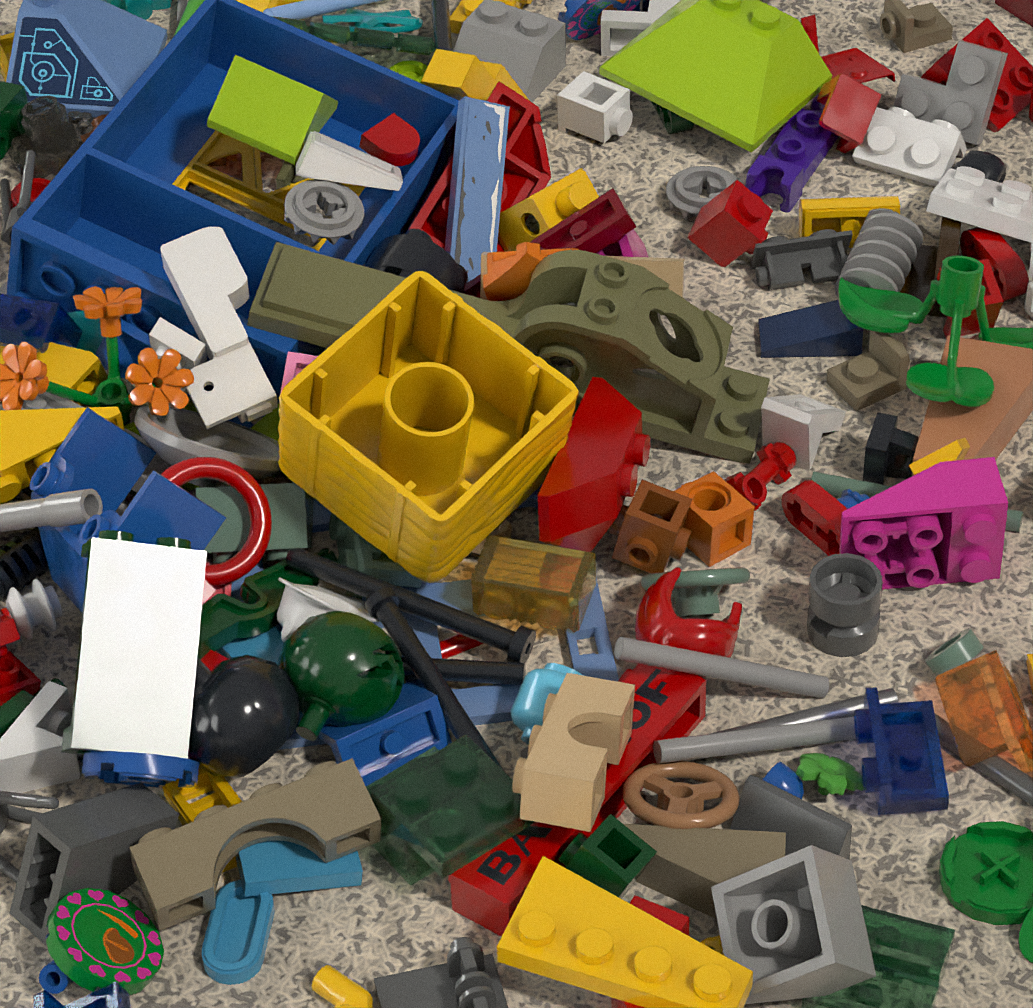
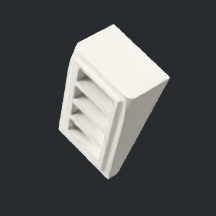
M310 131L295 166L296 175L302 178L399 191L403 183L399 167L316 131Z

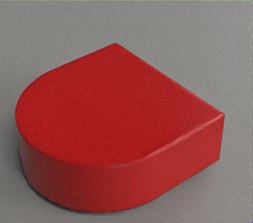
M393 113L361 135L359 147L371 156L389 164L405 166L415 160L420 144V136L413 126Z

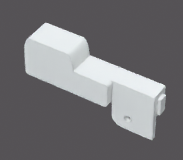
M206 227L163 244L160 248L163 268L200 341L206 344V353L210 361L191 369L194 375V383L186 387L206 429L236 416L243 423L273 412L272 410L278 407L277 395L235 311L249 299L247 275L223 229L220 227ZM206 385L214 387L211 391L204 390Z

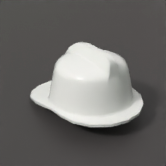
M281 577L278 578L279 581L285 584L277 613V621L283 626L281 631L283 643L309 617L326 612L344 611L366 618L371 622H381L379 618L370 616L365 608L366 602L359 598L329 588L293 584Z

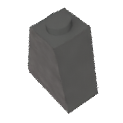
M140 782L33 816L10 914L47 946L45 937L49 930L46 924L48 916L57 903L69 892L84 888L108 890L117 895L138 881L132 866L130 847L138 844L141 837L155 829L169 827L174 830L179 813Z

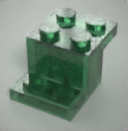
M467 735L462 736L441 750H438L435 746L366 786L381 818L380 842L372 846L410 886L434 871L442 879L446 878L529 827L535 821L520 819L521 794L513 793V780Z

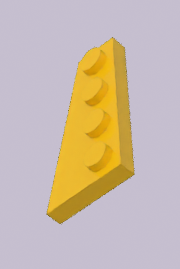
M545 856L541 858L497 945V962L644 1008H743L753 985V971Z

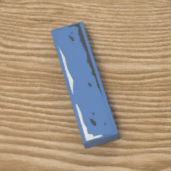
M464 96L458 101L445 251L452 256L456 263L464 267L468 274L467 282L481 274V254L483 252H497L510 106Z

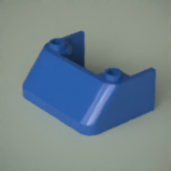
M88 407L50 461L43 463L37 468L29 485L30 490H32L31 500L46 498L55 493L83 489H94L101 497L103 505L102 514L93 515L85 524L52 527L50 525L38 527L51 578L81 613L83 611L88 558L81 557L82 545L91 537L99 538V531L115 530L134 534V542L156 545V539L160 537L181 538L191 541V549L203 551L226 519L223 514L154 470L122 515L117 513L116 510L152 461L156 452Z

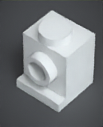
M583 71L557 94L558 131L567 133L569 130H573L605 143L614 134L618 136L625 135L631 126L633 114L630 110V89Z

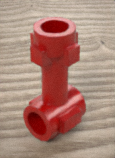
M775 442L763 446L756 452L761 462L747 475L739 472L724 479L755 506L754 511L765 501L767 496L766 485L774 480L779 485L792 476L790 470L796 465L797 459L792 448L785 443Z

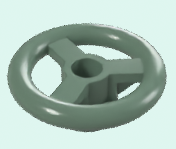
M744 567L681 571L671 595L675 598L676 615L720 613L718 592L724 585L748 582L750 579L749 570ZM665 573L644 575L641 579V586L648 590Z

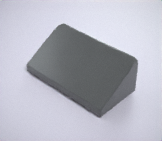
M750 775L747 778L730 830L786 832L785 856L813 845L850 860L851 824L756 776Z

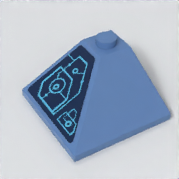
M23 0L18 11L6 82L25 87L28 104L32 113L82 117L108 115L164 49L168 37L167 29L103 0Z

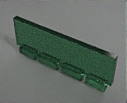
M271 16L334 44L347 45L348 42L353 43L352 46L381 50L396 48V52L428 56L435 52L432 37L398 33V38H396L393 32L354 27V32H350L349 26L310 22V26H306L304 20Z

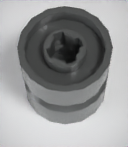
M844 553L833 554L823 558L813 567L809 578L810 605L808 608L807 632L809 640L817 649L832 656L853 657L867 652L876 643L879 634V608L881 605L883 581L880 570L873 562L859 555Z

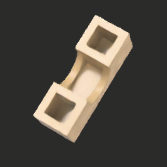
M566 673L558 693H549L546 699L543 725L533 726L528 745V758L519 757L515 766L512 790L513 793L521 794L520 819L591 832L605 798L607 763L619 765L632 734L635 685Z

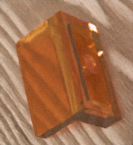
M997 650L936 676L935 682L960 757L966 766H972L1009 750L1022 772L1028 773L1033 771V730L1016 682Z

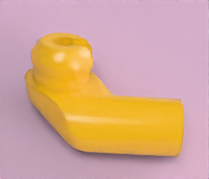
M331 965L322 967L315 975L311 985L312 990L333 1004L334 1008H373L371 994Z

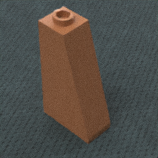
M950 335L947 337L940 364L946 366ZM960 337L957 367H973L986 371L994 382L993 396L989 402L977 407L959 405L954 401L938 402L929 400L913 462L962 438H966L970 445L963 460L995 457L996 460L1033 411V349Z

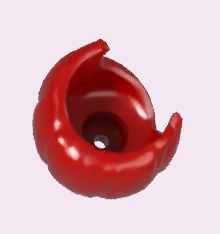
M678 567L670 572L667 571L648 588L636 612V640L731 658L740 626L741 603L734 602L731 613L722 621L699 618L682 619L674 612L671 602L674 585L681 574V569Z

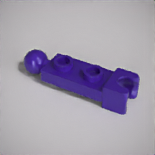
M819 94L812 99L810 110L802 108L789 119L764 156L759 155L747 173L746 187L760 198L769 193L780 195L783 198L780 210L785 213L793 209L802 196L804 186L839 137L819 125V119L825 105L817 102Z

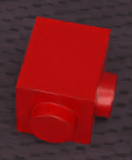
M736 180L700 209L687 238L719 266L726 267L744 252L749 255L753 254L755 244L762 243L767 239L768 232L765 228L773 210L757 194L751 192L739 180Z

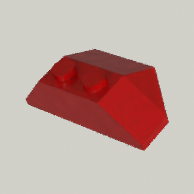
M498 81L485 101L510 106L501 213L544 189L551 179V171L546 143L540 125L542 120L539 107ZM454 149L416 210L407 231L409 229H420L426 232L432 241L444 250ZM498 240L497 252H505Z
M592 377L572 420L571 428L567 434V442L557 452L538 493L539 541L552 544L558 549L574 556L586 558L618 517L625 498L634 496L637 486L638 467H645L647 465L650 453V436L642 434V412L601 377Z

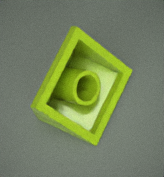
M235 55L208 117L207 127L295 165L310 131L320 132L337 109L338 101L320 91Z

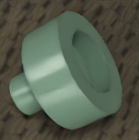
M967 628L935 649L925 659V662L938 679H942L954 672L962 684L968 687L983 676V673L972 658L984 646L971 628Z

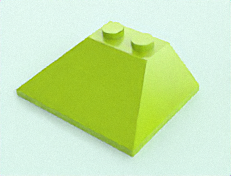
M680 0L599 67L600 75L751 153L819 94L823 84L832 79V74L800 21L760 0Z

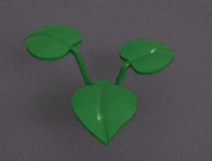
M967 256L946 257L942 262L940 280L931 281L930 292L923 303L920 299L909 294L858 286L842 277L839 281L838 301L843 314L850 322L866 330L883 333L904 332L907 330L909 322L913 324L923 323L936 300L941 305L940 311L946 316L953 317L947 366L938 363H920L910 367L907 371V387L922 398L938 402L954 401L956 404L968 407L981 406L991 400L994 393V382L986 371L973 367H957L962 318L970 316L971 311L975 308L980 329L978 340L1033 349V328H989L984 302L986 287L981 285L984 265L974 258Z

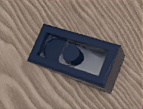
M838 300L758 319L761 358L858 356L862 354L863 328L856 326L846 318L839 306Z

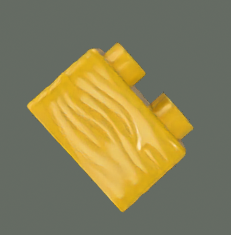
M416 271L404 279L354 327L330 345L283 388L279 397L278 464L280 470L292 482L312 498H315L367 542L386 554L389 559L398 563L417 579L425 583H436L450 574L499 524L543 484L557 452L567 442V434L572 425V416L575 411L579 390L565 375L550 366L541 357L535 356L501 327L478 313L474 308L465 303L463 298L451 292L432 275L424 271Z

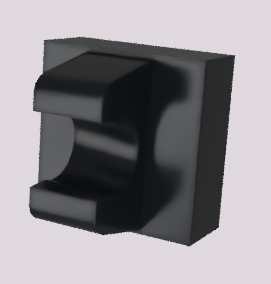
M877 412L865 446L863 481L884 485L886 477L901 479L912 477V470L909 465L913 463L919 437L897 429L898 416Z

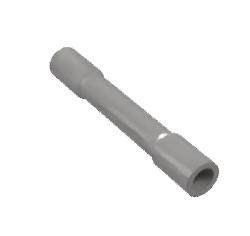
M83 489L55 493L46 498L0 504V532L49 525L52 527L85 524L93 515L102 514V500L94 489Z

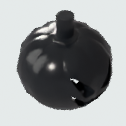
M243 655L222 661L210 671L197 657L188 757L199 762L200 768L214 776L244 777L269 760L296 729L300 719L298 692L291 684V679L286 671L279 668L276 662L251 655Z

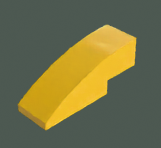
M436 49L421 80L424 85L457 100H461L466 96L485 101L498 81L528 99L502 64L480 61L476 55Z

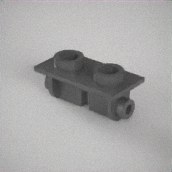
M824 229L814 232L807 237L788 239L785 236H775L764 240L762 243L755 244L750 267L751 269H756L758 286H768L769 290L803 285L802 268L807 267L810 270L812 283L838 280L849 256L847 252L853 235L852 230L836 232L832 229Z

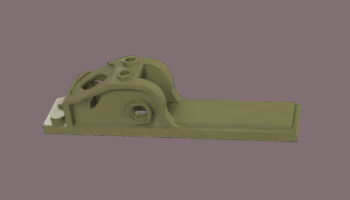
M276 242L249 311L247 326L328 348L354 327L406 278ZM564 250L543 258L535 267L526 291L514 299L489 301L450 290L463 298V301L478 313L501 327L535 356L541 357L575 384L579 394L575 403L573 417L592 377H601L642 412V434L649 435L650 438L728 460L750 464L762 418L761 407L767 395L770 379L724 366L733 326L707 309L703 312L670 290V284L643 266L588 251ZM569 302L578 303L577 307L564 304ZM660 315L667 317L673 327L676 338H673L668 333ZM554 356L569 359L574 366L569 368L554 365L549 358ZM637 369H654L662 375L647 373Z

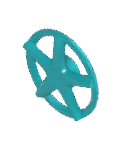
M349 8L345 14L322 15V25L326 29L368 36L410 32L420 29L423 25V20L411 16L409 10L372 13ZM354 22V27L337 25L333 23ZM390 24H401L404 26L390 27Z

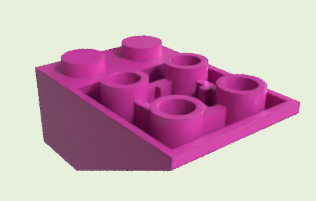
M995 457L939 462L843 511L839 554L859 555L873 562L881 572L882 590L904 587L925 588L936 584L978 583L989 579H1000L1008 500Z

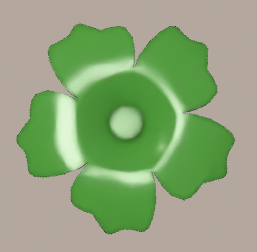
M808 753L800 756V764L796 774L803 781L818 780V792L820 794L844 795L846 788L851 791L856 789L863 791L865 778L855 771L856 768L850 763L834 756L829 758L828 755L822 753Z

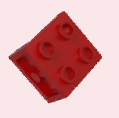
M986 18L961 41L1008 53L987 124L991 132H998L1030 103L1033 66L997 27ZM957 44L937 60L920 78L946 85Z

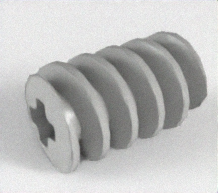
M877 208L870 210L844 264L841 275H839L835 284V295L837 298L841 277L858 286L900 292L905 283V278H907L911 270V264H913L917 256V251L924 241L923 233L918 225L909 218L890 209Z

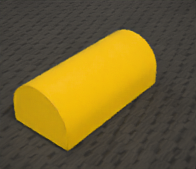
M899 197L800 199L799 235L800 237H807L814 232L824 229H832L836 232L852 230L853 235L849 248H853L869 211L885 208L900 214Z

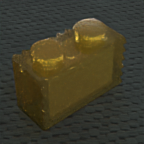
M488 535L487 541L484 543V549L481 550V556L478 557V563L475 565V570L471 577L473 612L478 616L484 613L489 618L495 620L508 619L512 621L516 619L520 623L527 621L531 625L537 622L541 627L552 630L561 628L564 631L569 628L575 633L580 630L596 586L595 553Z

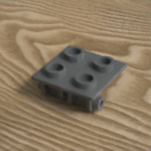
M460 937L451 943V950L447 954V963L374 978L380 1008H508L493 953L484 955L482 947L474 943L470 937Z

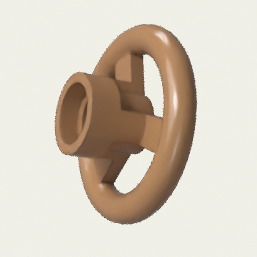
M689 761L660 764L656 762L645 765L634 771L626 779L622 790L624 803L636 817L651 825L673 829L716 827L726 822L735 814L740 801L738 789L729 777L712 767ZM666 778H686L703 783L694 785L684 782L674 783ZM642 787L658 794L657 807L650 805L641 797L640 790ZM722 798L719 805L710 810L703 811L704 800Z

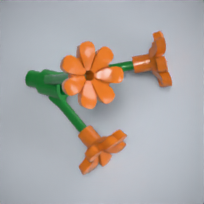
M94 286L82 292L83 295L73 296L76 309L83 310L85 318H100L101 336L106 337L108 379L99 384L95 394L90 395L49 381L46 376V364L36 359V348L27 342H21L19 347L9 344L2 351L5 363L4 365L0 363V403L5 410H21L24 400L33 401L37 395L46 392L89 407L117 406L122 415L123 426L130 423V413L133 405L140 406L147 402L149 410L154 416L167 415L169 406L177 410L184 408L188 404L189 398L181 388L194 383V375L190 369H176L181 361V355L178 351L167 349L161 358L158 359L155 350L148 347L139 353V365L132 363L125 372V378L136 387L128 394L126 385L121 381L117 336L122 334L121 317L124 314H136L141 311V289L138 287H131L125 291L121 287H110L105 290L104 294L100 287Z

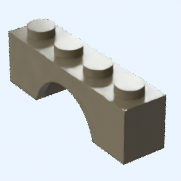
M353 758L339 764L335 761H327L311 768L306 772L304 778L284 786L281 783L265 785L253 792L249 800L229 808L225 805L213 806L199 813L195 817L194 822L174 830L169 827H163L145 834L140 838L138 844L130 847L132 866L158 929L161 931L216 908V888L220 875L229 861L239 851L260 842L288 841L309 849L325 863H328L380 842L381 818Z

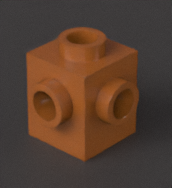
M642 479L630 505H622L618 517L611 526L610 534L618 537L612 558L651 574L664 573L671 558L681 561L692 533L691 530L683 528L692 499Z

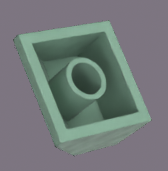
M295 483L261 484L260 486L268 499L272 516L271 537L266 549L267 561L286 559L288 551L292 548H312L314 498ZM231 486L196 488V498L226 517L203 550L207 551V553H213V563L225 562L242 549L250 531L249 510L241 495Z

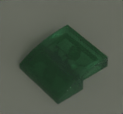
M861 905L876 977L826 996L802 998L801 1008H934L953 945L955 930Z

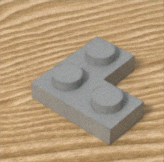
M958 41L946 85L910 74H902L893 107L907 110L916 119L932 123L935 119L947 121L961 131L965 142L980 145L983 141L1008 53L966 41Z

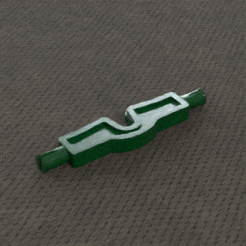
M323 548L316 553L329 560L338 561L335 553L332 550L329 552V548ZM286 559L274 566L244 579V583L241 585L240 596L245 603L226 594H216L202 605L197 657L201 659L210 650L216 651L236 638L257 636L274 628L279 623L277 621V613L285 589V584L278 580L279 577L293 584L318 586L319 579L290 568L286 563Z

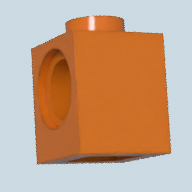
M713 471L674 490V492L692 499L683 528L692 531L687 548L708 567L751 545L755 506L716 472Z

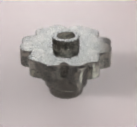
M38 97L23 107L22 115L24 118L21 124L25 134L19 135L12 140V146L8 149V154L21 177L23 175L26 153L29 150L35 152L33 178H45L50 174L56 176L83 144L80 136L92 131V114L80 111L68 113L66 107L58 103L56 97Z

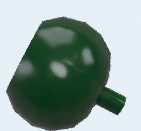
M331 611L309 617L283 643L277 661L279 668L285 670L291 679V684L298 693L299 710L304 714L296 727V731L301 737L310 741L317 739L323 726L347 727L368 723L384 716L398 700L404 685L403 661L392 638L382 628L366 618L344 611ZM380 649L382 651H385V654L374 651Z

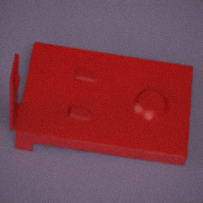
M815 14L800 18L801 25L819 53ZM858 48L821 57L832 74V79L842 73L859 83L887 77L895 82V73Z

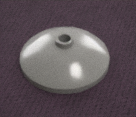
M144 406L137 410L134 423L141 437L161 459L171 465L195 457H215L240 466L252 475L255 480L270 477L281 472L278 464V441L260 432L231 421H225L206 429L198 412L185 409L177 410L169 407V412L165 416L152 415L149 406ZM209 478L189 481V483L200 487H216L217 482H222Z

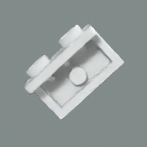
M877 107L861 145L855 148L852 157L855 163L936 187L949 168H952L956 156L964 157L967 148L961 131L947 121L935 119L930 123L916 119L912 113L899 107H890L888 110Z

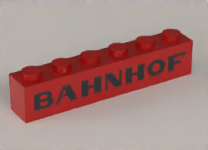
M638 664L634 669H627L621 675L618 682L635 685L632 734L619 765L607 763L605 798L591 832L520 819L521 794H519L516 801L503 815L497 814L492 818L484 832V836L469 853L463 852L454 861L448 876L451 886L452 910L502 937L541 858L545 856L566 868L558 859L580 832L589 837L610 814L618 818L627 808L622 794L624 783L637 769L656 763L653 753L654 742L656 740L688 737L706 716V679L696 674Z

